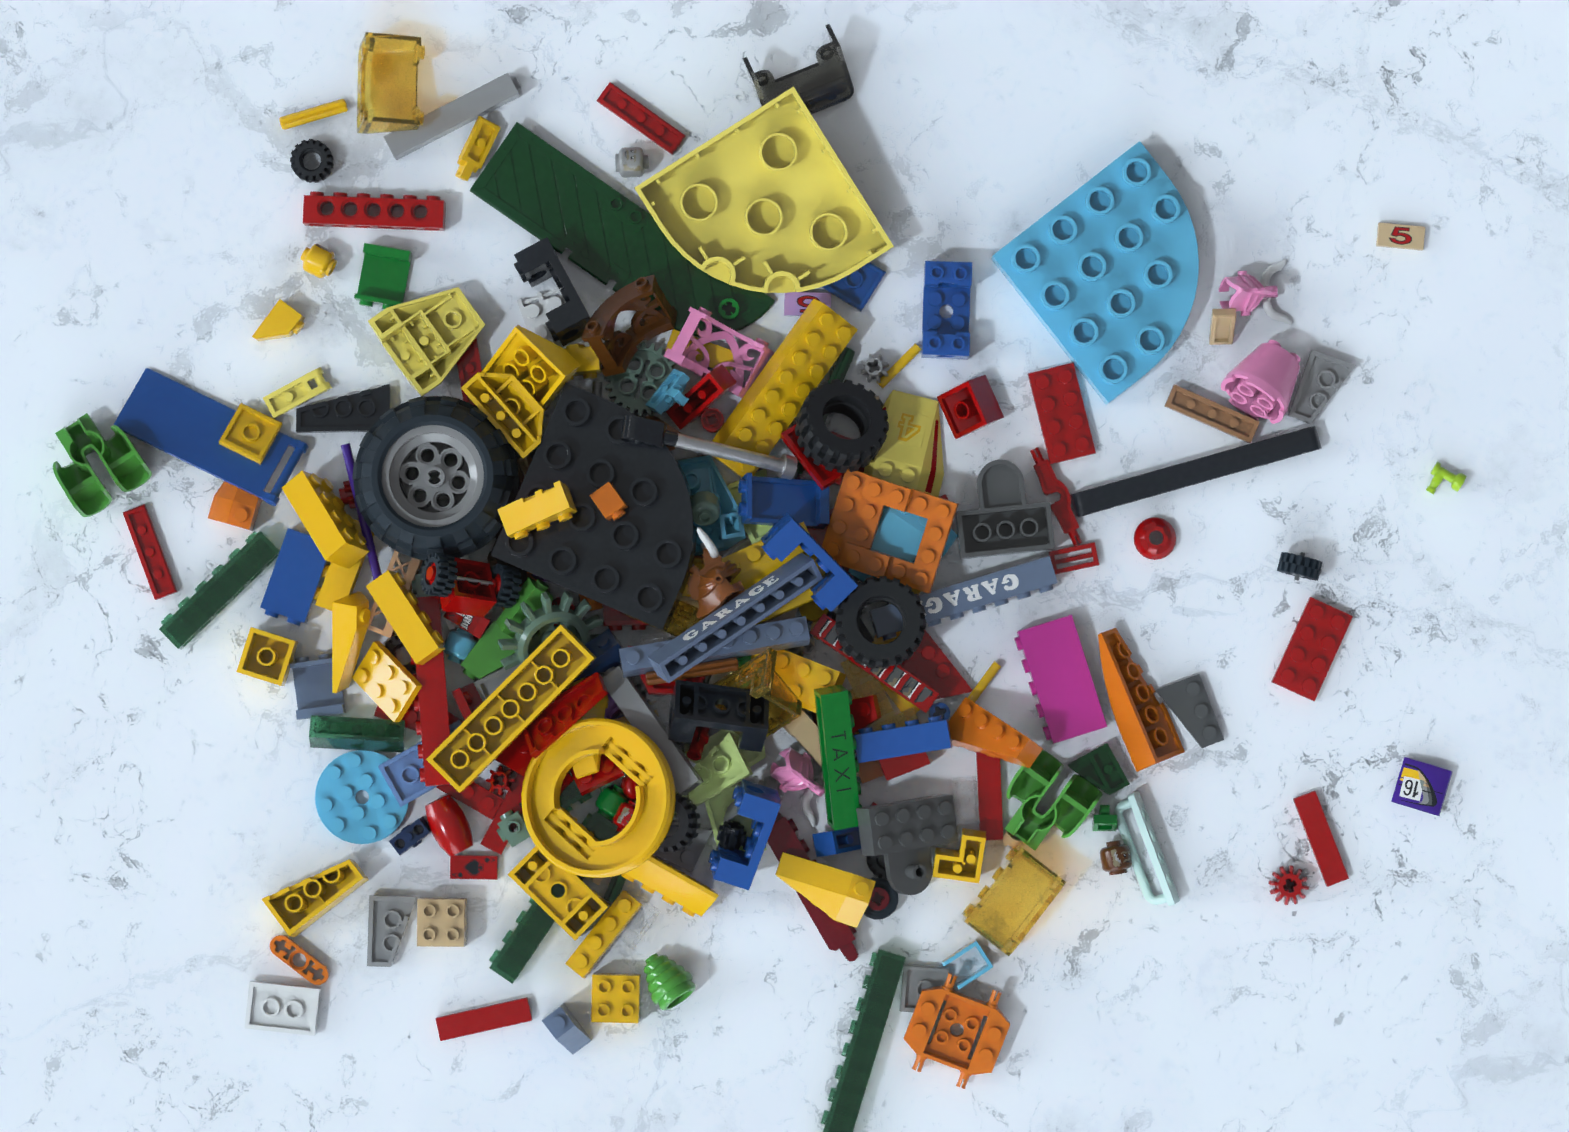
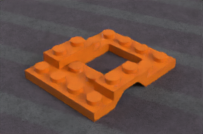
M847 469L822 547L841 566L877 578L880 576H887V579L891 580L896 578L903 585L907 584L913 589L931 593L959 503L891 483L861 471L850 472ZM885 506L928 519L914 563L871 549Z

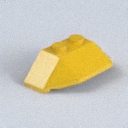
M478 372L461 387L480 411L488 416L487 419L495 428L502 431L507 441L523 459L541 444L545 409L514 374Z

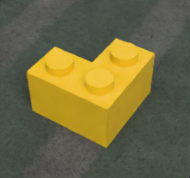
M962 828L959 850L936 847L932 877L979 883L986 831Z

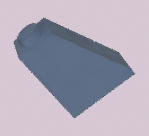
M565 1003L561 1004L542 1020L553 1037L572 1054H575L592 1041Z

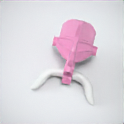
M1286 259L1269 266L1263 272L1260 282L1255 277L1247 274V271H1238V276L1225 277L1220 284L1219 292H1229V286L1236 289L1230 301H1220L1221 307L1223 309L1236 308V311H1241V316H1250L1251 311L1262 301L1263 309L1270 318L1292 325L1290 318L1273 309L1271 298L1278 297V290L1276 285H1269L1270 277L1286 265Z
M787 748L779 753V755L785 758L786 766L780 767L773 762L770 768V776L781 783L778 788L785 793L787 791L806 789L801 801L802 811L812 827H815L816 818L810 807V800L814 794L820 797L823 795L824 787L821 786L823 774L820 772L814 778L812 757L806 752L801 755L793 748Z

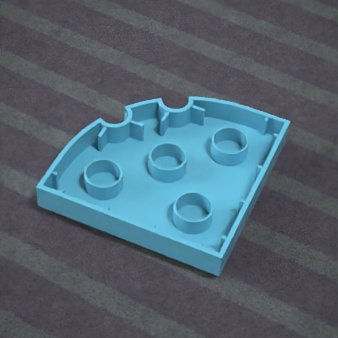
M1140 141L1000 249L991 258L1106 405L1147 374L1171 349L1190 315L1198 284V244L1188 209L1172 181Z

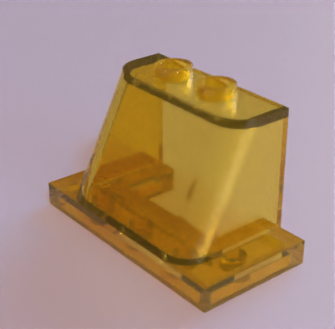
M772 648L766 649L740 666L737 671H732L714 683V685L750 689L752 697L758 699L762 696L769 700V729L766 737L800 717L802 709L801 701L775 671L777 651ZM716 705L720 710L727 709L724 705Z

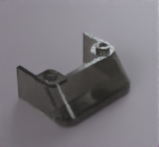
M830 24L825 25L830 43L821 46L817 50L816 59L818 63L778 79H774L773 74L768 70H760L754 73L748 58H742L760 107L793 86L811 114L844 102L852 97L854 87L841 46Z

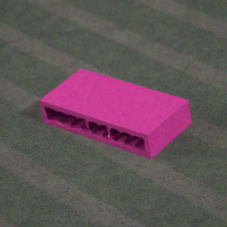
M1072 615L1018 631V637H1015L1014 640L1018 651L1022 650L1025 657L1021 662L1025 673H1030L1032 679L1028 684L1032 696L1037 695L1039 704L1035 706L1039 718L1044 717L1046 726L1043 727L1046 740L1051 739L1052 744L1107 727Z

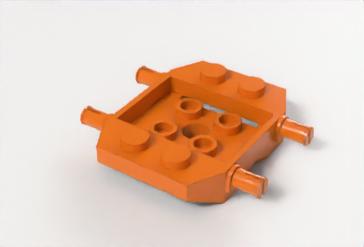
M948 973L944 985L922 989L905 1032L904 1040L915 1051L917 1056L912 1067L913 1070L916 1071L917 1069V1072H921L925 1060L929 1058L960 1070L961 1074L956 1086H961L962 1089H965L971 1075L992 1073L1010 1027V1022L997 1005L1002 992H997V990L993 989L987 1002L968 997L954 990L953 987L958 976ZM945 1000V1006L943 1008L942 1014L940 1016L937 1027L933 1034L932 1040L929 1044L927 1042L931 1035L932 1029L936 1022L942 1003ZM984 1016H987L972 1058L969 1059L968 1056ZM953 1024H961L964 1031L960 1035L952 1034L950 1027Z

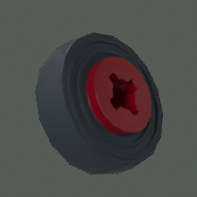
M871 878L870 880L876 882L864 915L874 920L884 919L896 910L898 892L890 886L888 880Z

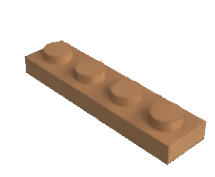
M1175 384L1164 405L1166 408L1249 444L1252 442L1260 423L1253 418Z

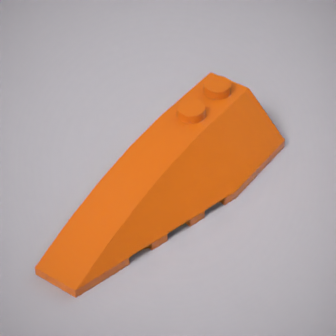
M1113 628L1098 634L1103 675L1111 708L1136 771L1138 772L1184 753V748L1167 708L1163 702L1159 704L1153 694L1156 692L1152 684L1147 685L1141 675L1143 673L1142 668L1130 658L1132 653L1118 630Z

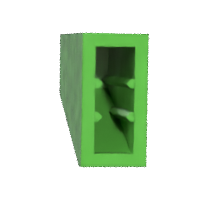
M528 577L521 586V591L518 592L520 596L519 599H516L517 603L512 608H505L496 620L503 633L512 638L515 637L516 632L510 631L504 622L507 618L521 623L527 617L521 610L520 603L523 601L530 605L534 612L542 608L541 593L546 592L551 601L553 600V596L548 590L549 586L540 579L535 581Z
M496 620L492 622L461 663V666L465 668L462 672L472 680L475 677L481 679L502 668L500 660L515 653L514 650H501L499 647L498 639L513 638L501 631Z

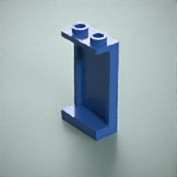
M746 473L739 480L738 491L741 493V502L738 506V515L741 516L742 524L774 526L787 512L798 523L804 521L806 528L824 529L829 524V487L822 491L816 482L812 480L752 476V473Z
M290 528L287 529L260 608L266 610L264 614L278 618L279 614L288 617L286 622L300 626L301 622H308L307 617L327 563L310 535Z

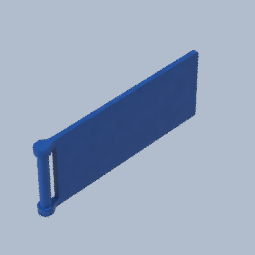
M149 368L144 370L114 423L124 433L232 484L272 506L278 504L280 500L278 497L282 492V487L287 483L302 454L306 453L309 448L305 442L293 439L279 432L260 465L219 444V440L236 410ZM288 446L293 447L294 451L270 493L265 492L264 490Z

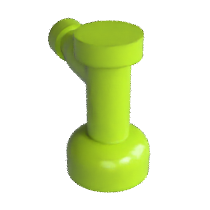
M1437 461L1430 472L1434 477L1426 490L1434 495L1436 488L1445 479L1451 483V488L1458 492L1467 476L1463 473L1455 475L1441 467V463Z

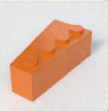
M967 697L964 698L948 721L952 745L956 747L960 746L973 752H980L993 758L997 757L1027 768L1032 766L1043 750L1042 747Z

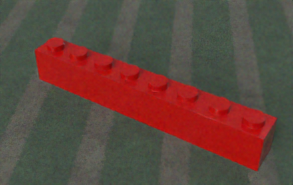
M439 596L416 597L419 602L417 606L421 612L425 611L431 619L430 626L442 636ZM442 651L424 665L416 664V674H412L422 685L418 692V697L414 699L415 712H420V721H416L417 735L422 737V744L418 745L419 759L423 758L424 768H419L420 782H425L426 787L451 785L426 760L450 736L444 651ZM411 657V665H415L416 663Z

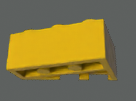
M559 480L553 483V488L545 491L540 489L533 496L525 499L521 498L497 509L507 536L510 538L515 537V540L528 536V531L536 528L537 531L549 528L551 526L550 523L559 520V522H564L573 518L572 514L576 513L577 510L568 486Z

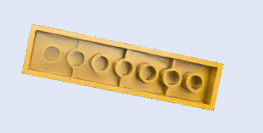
M813 299L712 441L769 455L780 440L781 433L787 430L799 413L806 397L814 388H817L858 329L826 304ZM714 457L741 478L746 473H752V476H754L760 468Z
M560 624L426 760L459 793L463 792L597 657L564 624Z

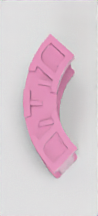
M690 307L688 310L690 314L672 349L667 348L664 357L703 378L710 372L708 370L709 354L703 345L711 341L725 339L732 352L734 362H721L712 370L721 364L724 367H735V371L728 370L737 383L728 392L743 398L766 366L770 356H773L774 351L767 348L769 343L760 338H756L754 341L710 317L712 312L702 307H699L698 310ZM700 320L705 324L703 331H700L697 327ZM712 325L722 331L711 333ZM695 330L697 332V335L700 337L698 339H695L692 336ZM735 338L745 342L746 344H743L739 347ZM698 348L703 354V359L700 362H697L695 359L696 355L700 354L698 351H695ZM749 349H755L761 353L754 367L745 366L743 360L750 361L754 359V357L747 355ZM744 370L751 371L745 385L743 386Z

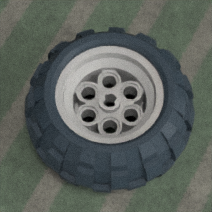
M449 396L417 397L385 412L363 437L353 467L355 500L360 513L371 531L392 549L419 560L428 559V555L432 552L461 558L487 545L503 527L497 509L514 502L519 489L517 458L513 447L507 441L502 431L496 429L487 419L488 416L480 411L477 406ZM432 450L434 452V459L431 462L423 461L422 455L424 451ZM451 454L456 455L458 459L457 464L453 467H448L445 463L446 457ZM410 468L418 469L419 476L417 479L409 480L407 478V471ZM435 471L440 472V482L431 484L432 478L430 474ZM458 476L465 479V485L461 489H455L453 486V481ZM418 490H424L427 495L425 501L421 503L416 502L414 498ZM442 494H446L450 498V502L446 507H440L437 502Z

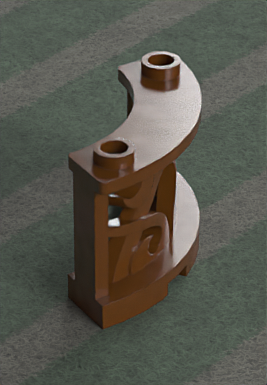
M654 275L640 277L615 292L599 306L586 324L582 340L589 343L602 364L601 371L605 377L625 373L630 360L638 351L637 346L644 339L649 341L661 333L675 329L677 311L674 306L669 304ZM650 295H654L655 299L651 301ZM658 306L662 308L659 311L655 310V308ZM628 310L637 311L632 317L630 328L625 332L622 330L614 332L615 322L620 312Z

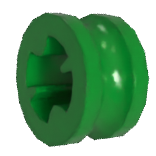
M726 298L720 302L719 314L724 319L731 320L738 315L739 305L734 299ZM726 303H732V307L736 308L735 313L731 312V315H725V310H722L723 305L727 306Z

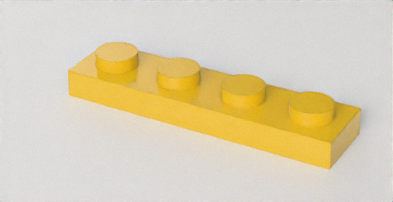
M623 890L565 964L585 979L643 904L626 890Z

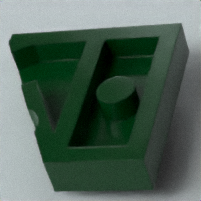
M1108 743L1067 764L1070 769L1108 795L1130 784Z

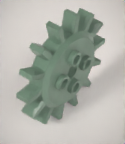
M564 591L559 605H552L548 594L543 592L541 593L542 608L534 612L530 605L524 601L520 603L522 612L527 616L521 623L506 618L504 623L510 631L516 632L513 639H498V645L501 650H514L515 653L500 660L505 670L522 664L560 624H564L585 645L600 635H589V631L603 624L601 618L596 614L584 621L582 620L583 616L592 608L585 598L572 610L570 606L573 597L568 591Z

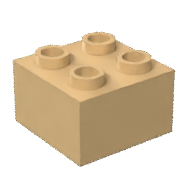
M467 898L417 899V946H466Z

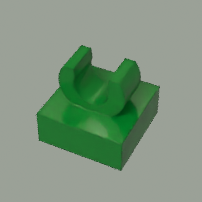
M1100 805L1099 815L1093 816L1092 831H1116L1118 824L1117 815H1110V805Z

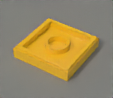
M240 403L220 438L219 444L261 465L283 423Z

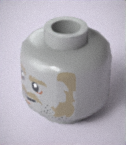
M640 147L621 148L619 153L615 154L616 172H620V175L624 178L643 176L644 169H649L648 155H644Z

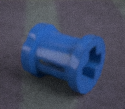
M938 702L930 707L929 717H933V713L936 712L935 707L938 706L946 711L943 714V719H949L950 709L946 704Z

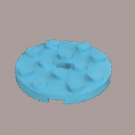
M358 750L337 757L324 769L316 786L315 804L322 823L333 835L346 842L369 844L388 837L401 825L406 816L409 803L400 807L378 768L380 764L390 758L374 751ZM361 790L366 791L369 795V799L365 804H360L356 801V794Z

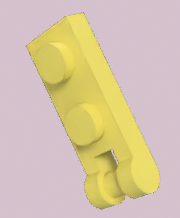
M321 367L263 397L274 419L332 388L329 381H325L323 377L324 372ZM315 380L318 386L311 389L308 382Z

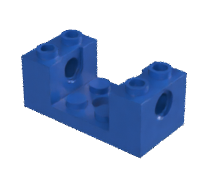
M925 261L921 358L968 360L970 353L969 317L972 262ZM947 305L952 308L953 315L950 318H943L940 315L939 310L942 306Z
M788 512L761 538L764 543L762 548L772 560L778 558L782 562L798 545L810 557L813 554L817 557L815 561L826 573L822 576L823 579L814 584L810 589L813 592L811 598L822 610L827 608L832 612L858 586L855 580Z
M742 779L740 786L736 785L732 798L735 799L734 806H737V814L753 819L751 837L747 836L743 845V850L745 851L725 850L718 843L716 850L712 849L708 863H711L710 870H712L713 879L749 890L781 807L778 790Z

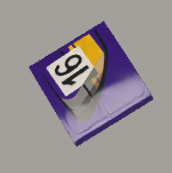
M1404 757L1391 802L1440 816L1453 771Z

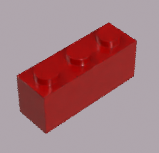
M721 364L704 376L684 395L689 398L684 406L675 403L666 413L681 430L694 422L705 410L735 385L737 381Z

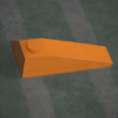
M224 481L214 495L208 519L253 531L262 499Z

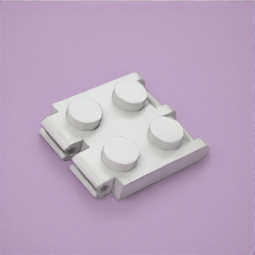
M557 287V289L543 294L539 292L537 296L523 301L521 299L517 300L527 330L554 343L552 335L545 324L549 321L546 313L566 303L560 289ZM559 293V295L552 296V297H550V298H548V299H545V300L543 299V298H546V297H548V296H551V295H554V294ZM539 300V302H537V303L529 304V303H531V302H534V301Z

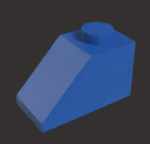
M859 826L812 834L816 857L861 849Z

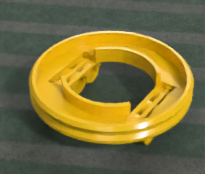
M605 718L578 720L536 759L532 757L524 776L521 794L525 825L539 851L562 870L590 878L618 876L637 868L648 860L660 847L669 831L676 802L672 771L658 745L638 728L622 721ZM597 754H605L639 785L635 787L636 805L629 823L620 833L604 841L595 838L592 832H589L586 827L577 822L578 819L576 817H573L566 809L560 806V790L566 774L580 760Z

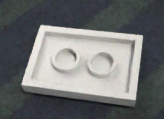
M250 981L244 1028L315 1036L321 988Z

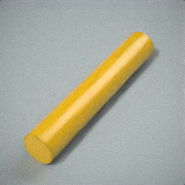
M914 344L887 371L888 377L883 375L880 378L881 383L877 382V384L884 388L921 351V348Z
M994 661L967 698L975 703L1002 666Z

